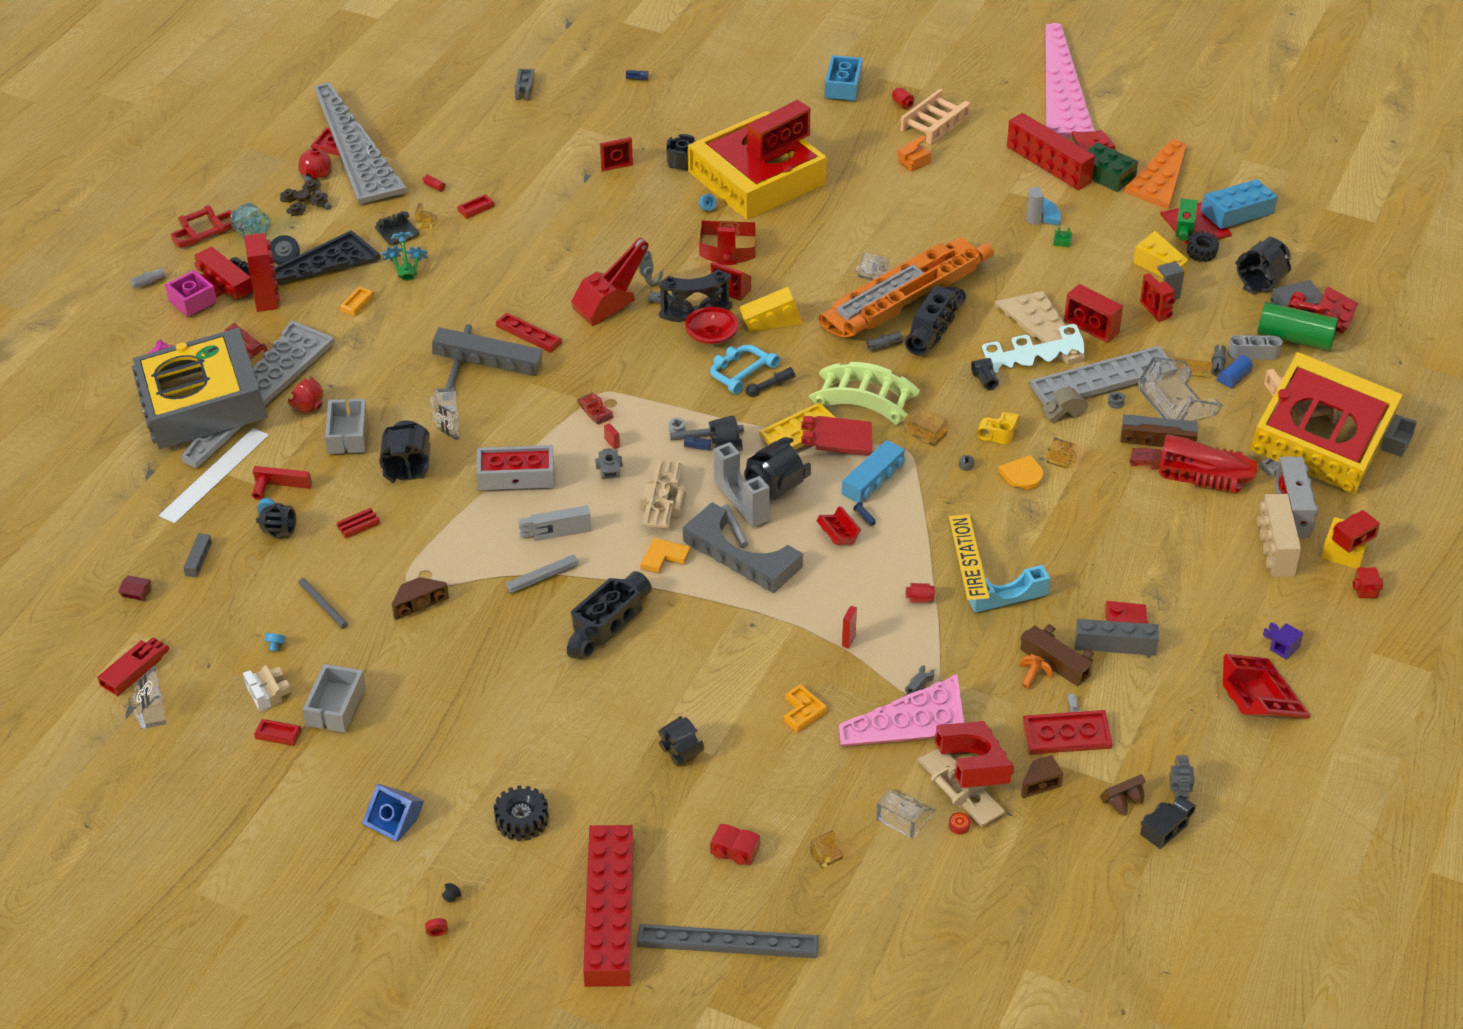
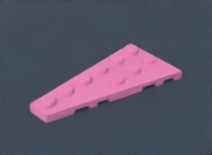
M957 674L953 675L947 680L939 681L933 684V686L918 690L886 706L878 707L872 712L839 724L841 747L935 739L936 725L964 723Z

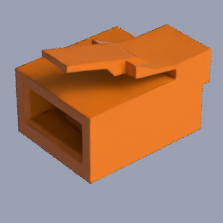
M923 135L897 150L898 163L902 164L910 172L931 163V152L920 144L926 140V137Z

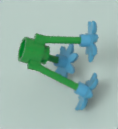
M410 232L393 234L391 239L399 240L402 248H398L395 245L392 249L387 247V251L381 253L384 256L383 260L390 258L394 262L398 277H401L402 280H412L414 275H417L418 260L421 261L422 258H428L426 255L428 251L421 250L420 246L417 249L410 247V250L406 251V239L414 236ZM400 252H402L404 262L403 264H401V267L399 266L398 261L396 259L397 257H401V254H399ZM406 254L411 255L410 259H414L413 266L407 262Z

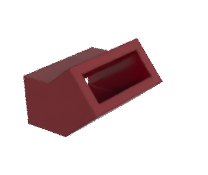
M128 575L122 581L118 592L122 597L145 601L147 594L151 591V580Z

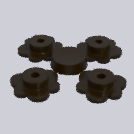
M316 179L307 180L304 182L302 190L298 192L292 189H286L280 194L281 202H291L294 199L299 201L291 204L286 212L291 214V216L303 214V210L306 207L302 202L309 200V198L311 205L322 206L323 203L327 202V193H316L313 196L310 194L312 191L318 190L321 182Z

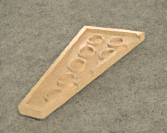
M1044 291L995 301L994 307L998 310L1002 309L1008 318L1012 317L1016 320L1019 327L1033 338L1040 339L1041 344L1063 339L1059 328L1066 325ZM1065 328L1064 333L1066 335H1071L1069 330ZM1071 349L1068 355L1063 354L1061 351L1057 355L1067 365L1085 360V355L1074 349Z

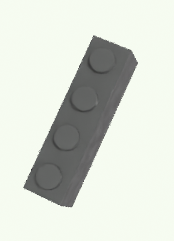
M1077 619L1075 650L1085 651L1089 649L1097 652L1156 656L1159 641L1158 624Z

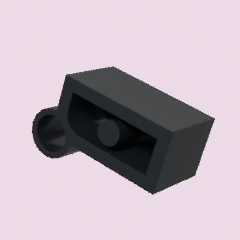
M1182 795L1177 797L1173 804L1161 802L1154 812L1150 815H1145L1142 819L1140 835L1159 849L1163 848L1188 826L1189 818L1194 813L1196 805Z

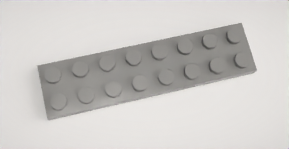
M1156 346L1030 380V387L1043 405L1046 406L1055 398L1052 393L1061 388H1073L1085 398L1176 373V366L1162 348Z

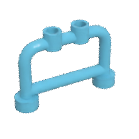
M742 345L737 349L730 346L726 350L725 357L717 355L714 358V364L711 366L710 373L715 379L727 385L728 390L736 395L743 388L742 379L764 364L772 369L776 368L780 363V356L775 353L768 354L753 345ZM744 352H752L760 357L759 360L731 379L717 372L720 368L725 369L730 361L738 360Z

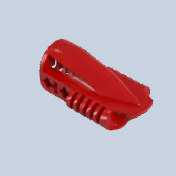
M1166 434L1159 473L1165 479L1195 484V487L1202 485L1201 488L1208 486V489H1212L1214 487L1217 491L1219 489H1222L1223 492L1229 490V493L1235 494L1248 481L1254 479L1257 473V461L1247 458L1240 451L1236 453L1233 450L1228 452L1226 449H1223L1222 451L1218 447L1213 448L1188 438Z

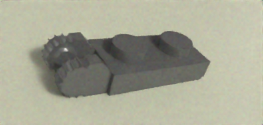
M518 69L515 99L519 100L520 92H525V100H529L535 74L534 69Z

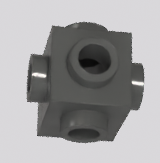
M607 448L599 451V456L595 458L596 470L600 469L601 479L620 477V467H623L622 456H618V450Z

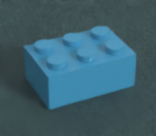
M831 56L825 80V98L856 101L862 76L863 58Z

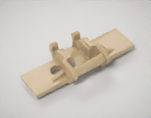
M656 462L652 480L647 481L640 504V509L642 511L645 510L642 526L668 529L671 517H680L682 515L681 506L683 498L687 493V488L679 485L683 463ZM662 479H669L670 481H669V482H662L661 480H662ZM671 496H676L675 503L674 501L668 500V498L670 499Z
M937 748L918 759V762L932 775L930 780L937 784L952 799V803L955 806L963 808L981 827L1005 814V811L985 791L987 786L960 787L954 777L956 761L949 754H941ZM976 797L980 802L972 803L970 798Z

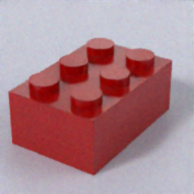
M1078 284L1067 293L1064 321L1069 324H1075L1078 329L1108 343L1120 333L1123 305Z

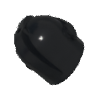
M275 503L262 509L259 516L256 517V523L259 524V528L263 533L274 538L291 536L296 526V513L292 506Z

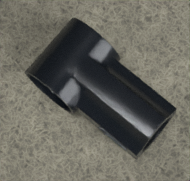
M991 358L971 362L972 373L975 377L978 376L983 388L988 391L994 390L999 385V380L993 371Z

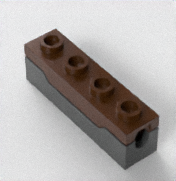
M1123 414L1120 443L1164 447L1166 434L1188 438L1197 442L1198 422Z

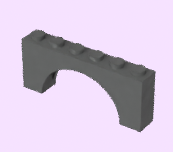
M713 502L683 526V541L686 544L693 546L703 554L712 557L717 562L724 564L731 570L738 572L748 580L757 583L772 593H775L803 567V553L789 545L770 553H752L730 544L721 533L722 529L727 525V510Z

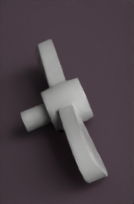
M1071 693L1068 695L1070 712H1079L1077 698Z

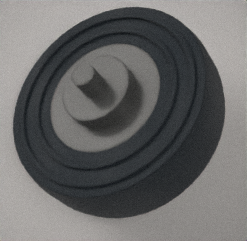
M281 235L271 241L273 260L278 265L300 254L299 244L291 236Z

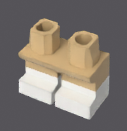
M265 665L261 671L252 674L251 670L243 673L245 686L259 712L282 703L281 696L291 693L287 680L276 683L284 679L280 667L269 670L267 665Z

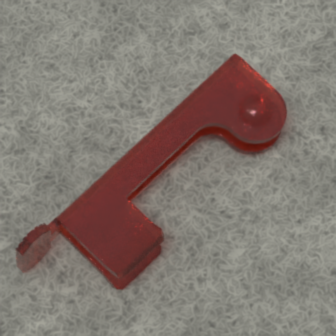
M233 323L224 331L235 329L239 326ZM239 327L242 338L247 343L245 347L250 359L262 350H264V353L268 351L264 343H259Z

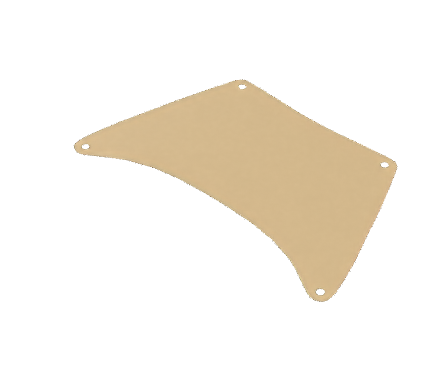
M608 391L594 396L535 445H553L554 487L485 490L425 547L412 562L405 574V580L408 582L418 578L420 572L430 571L432 573L430 579L446 582L450 586L502 576H523L565 557L575 555L578 559V565L555 575L608 580L609 578L625 579L633 571H638L647 577L652 588L758 612L802 627L842 647L843 618L848 608L854 606L857 607L856 636L849 649L842 648L863 661L905 694L906 686L919 673V668L922 665L925 666L924 673H930L932 669L935 670L934 678L931 681H927L925 687L933 686V684L938 682L940 676V637L936 595L934 601H929V603H910L909 598L905 596L906 586L909 587L910 583H929L931 586H934L923 499L915 460L910 452L905 450L904 465L898 468L892 477L887 478L880 488H877L868 499L862 502L863 507L876 521L874 525H870L857 511L853 510L857 502L842 495V480L868 456L816 450V445L802 446L795 451L801 458L803 465L808 462L811 464V475L805 478L801 484L774 500L769 499V521L752 527L714 482L715 443L712 444L711 442L710 450L684 447V439L670 440L669 422L673 418L684 419L686 431L709 428V421L720 418L617 392ZM613 399L617 401V405L609 408L605 406V402ZM737 421L738 425H743L744 432H739L743 445V450L739 451L740 472L743 482H746L744 471L747 459L755 455L757 451L768 446L759 437V431L766 427ZM608 423L619 432L620 447L617 449H613L604 439V425ZM702 436L697 438L710 439V436ZM872 444V453H873L880 445H878V444ZM607 448L618 450V456H622L623 467H620V477L601 479L600 469L596 470L595 458H598L599 451ZM657 461L683 463L679 485L686 487L687 493L683 498L681 506L682 515L680 517H671L668 529L642 526L645 510L642 511L640 509L645 484L647 481L652 480ZM662 479L661 481H662V482H669L670 480H669V479ZM671 496L670 499L668 498V500L674 501L675 503L676 496ZM711 502L720 507L728 504L748 542V546L745 548L740 546L727 520V525L722 529L721 533L730 544L752 553H770L789 545L803 553V567L775 593H772L757 583L748 580L738 572L731 570L724 564L717 562L712 557L703 554L693 546L686 544L683 541V526ZM588 505L591 531L537 541L534 540V536L520 537L519 519L528 518L535 514ZM842 506L861 528L854 545L834 544L832 539L817 523L818 516L834 515L837 507ZM653 538L690 546V553L684 564L665 560L659 573L643 570L640 567Z

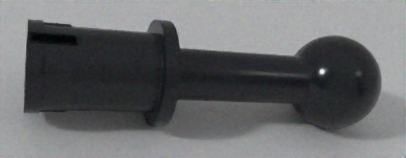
M791 367L779 373L775 372L773 373L774 377L758 385L749 384L746 387V394L750 397H756L760 394V391L772 385L778 384L781 386L785 381L796 377L795 372Z

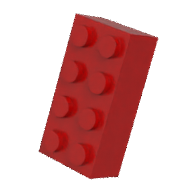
M797 99L748 124L747 152L762 161L810 136L811 108Z
M265 233L245 235L247 261L256 310L261 312L278 309L277 302H280L277 279L275 278L276 271L270 239H266Z

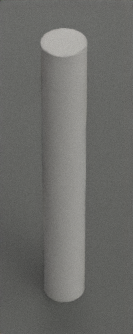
M722 505V508L727 510V520L742 548L747 547L748 542L729 505Z

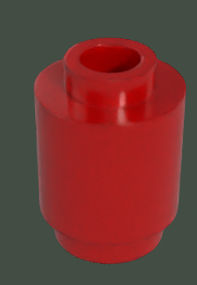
M898 87L892 92L893 101L903 109L913 106L914 96L904 88Z
M910 583L909 587L906 586L905 596L909 598L910 603H929V601H934L935 586H931L929 583Z

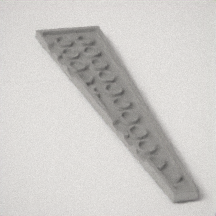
M330 82L315 85L314 89L358 204L407 193L406 186L395 175L392 167H389L387 160L381 156L379 149L376 148V145L360 123H357L354 115L344 105L343 100L338 96Z
M291 320L281 333L280 339L274 341L271 350L266 351L262 361L257 362L253 368L264 406L335 343L334 337ZM244 425L195 439L181 456L182 462L197 469Z

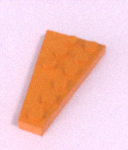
M1171 139L1125 187V193L1169 210L1187 144Z

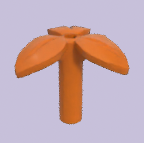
M1031 654L1020 661V667H1030L1022 683L1024 688L1029 689L1038 669H1042L1049 678H1052L1053 671L1050 665L1044 662L1045 659Z

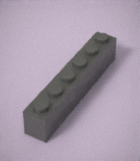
M438 327L432 341V354L532 376H537L542 363V349Z

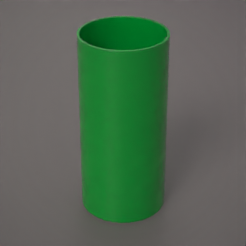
M1265 302L1257 335L1277 336L1282 341L1330 351L1338 318Z

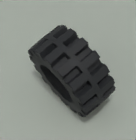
M1197 231L1189 237L1186 249L1187 254L1190 257H1194V260L1198 259L1199 262H1202V260L1204 262L1211 261L1217 255L1219 241L1214 234L1210 235V232L1204 233V231H1201L1199 233Z

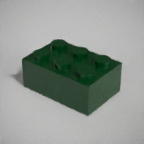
M1098 142L1087 150L1095 155L1092 181L1119 192L1136 177L1137 160Z

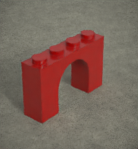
M985 721L936 725L935 745L941 754L970 752L980 755L977 757L956 758L954 777L961 788L1010 783L1011 775L1014 773L1013 763L1009 761L1006 752L1002 750L999 741L995 739L992 730L988 728Z

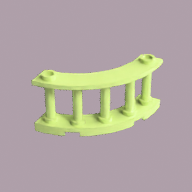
M850 362L845 365L837 363L821 369L819 375L825 380V383L820 391L810 394L809 398L815 404L819 402L824 407L835 404L863 406L882 414L897 425L909 418V415L903 410L904 404L907 400L917 396L920 390L903 376L900 378L892 374V371L887 368L870 363ZM849 381H862L859 389L847 387ZM869 382L882 386L879 395L866 391ZM840 383L839 387L830 388L831 386ZM888 390L899 396L897 405L885 398Z

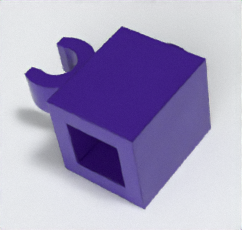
M1271 622L1269 630L1264 629L1263 636L1272 640L1270 650L1287 660L1300 647L1303 632L1287 623L1279 630L1278 625Z

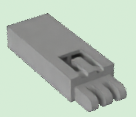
M588 505L535 514L518 521L520 537L534 536L535 541L591 531V515Z

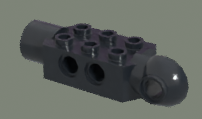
M934 286L914 315L911 331L905 339V346L910 353L917 356L925 355L929 348L932 349L936 343H939L941 335L946 333L949 323H952L955 318L954 311L966 300V293L958 287L942 288Z
M633 571L625 579L609 578L570 611L574 633L568 641V657L576 659L590 656L594 651L595 644H605L642 611L641 601L652 591L651 583L645 575L638 571Z

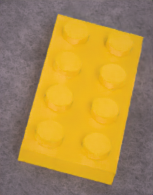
M818 402L760 430L759 437L768 445L783 437L793 438L794 442L790 445L796 450L805 446L801 444V437L803 436V431L808 430L801 429L803 416H834Z

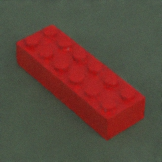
M1023 112L1009 120L1007 147L1076 190H1080L1092 183L1095 155Z

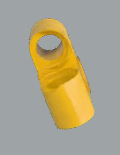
M1003 411L999 419L983 418L976 433L977 437L983 441H991L1003 445L1010 444L1018 428L1020 415Z

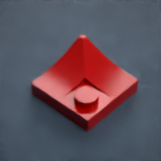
M1102 130L1093 132L1072 131V138L1075 144L1086 151L1097 142L1115 150V144Z
M1106 600L1105 620L1148 624L1146 604Z

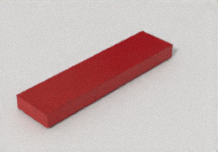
M505 313L496 321V327L550 353L562 344L561 338L509 313Z

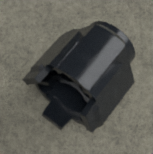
M1268 237L1263 242L1260 240L1249 251L1239 256L1235 264L1237 265L1238 275L1245 284L1243 289L1252 294L1272 289L1291 271L1289 262L1290 251L1280 240Z
M405 420L384 430L379 463L383 469V477L391 483L396 482V479L413 480L419 477L425 478L429 468L428 462L431 445L429 443L430 433L425 427L416 422Z
M783 437L778 441H774L747 459L744 471L745 480L748 481L760 476L769 486V499L771 500L798 486L805 478L811 475V464L808 462L803 465L798 453L790 445L794 442L793 438Z

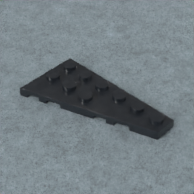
M350 230L276 266L275 278L278 284L287 283L380 260L381 256L380 253Z

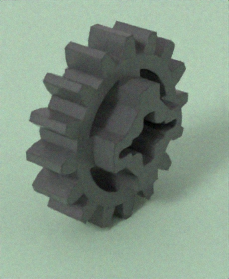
M1177 755L1175 765H1171L1169 773L1170 791H1174L1175 799L1180 795L1188 799L1189 792H1193L1194 772L1187 755Z

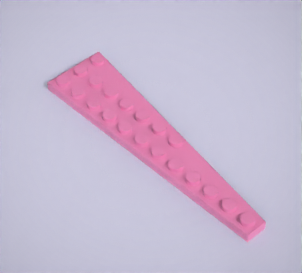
M1061 23L1046 24V127L1064 138L1072 137V131L1093 132L1094 128Z

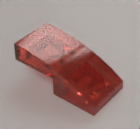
M593 392L577 399L584 412L596 424L599 425L614 418L613 412L603 405L602 398Z
M1132 448L1131 466L1150 464L1152 470L1160 469L1163 450ZM1167 452L1166 460H1169L1170 452Z

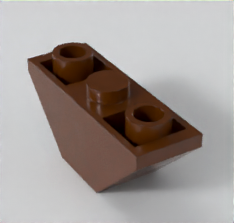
M418 577L401 584L392 602L394 619H400L448 599L447 583Z

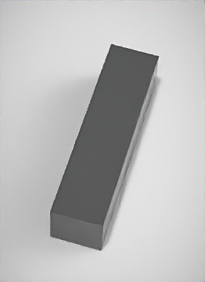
M198 534L183 567L185 576H198L212 545L209 534Z

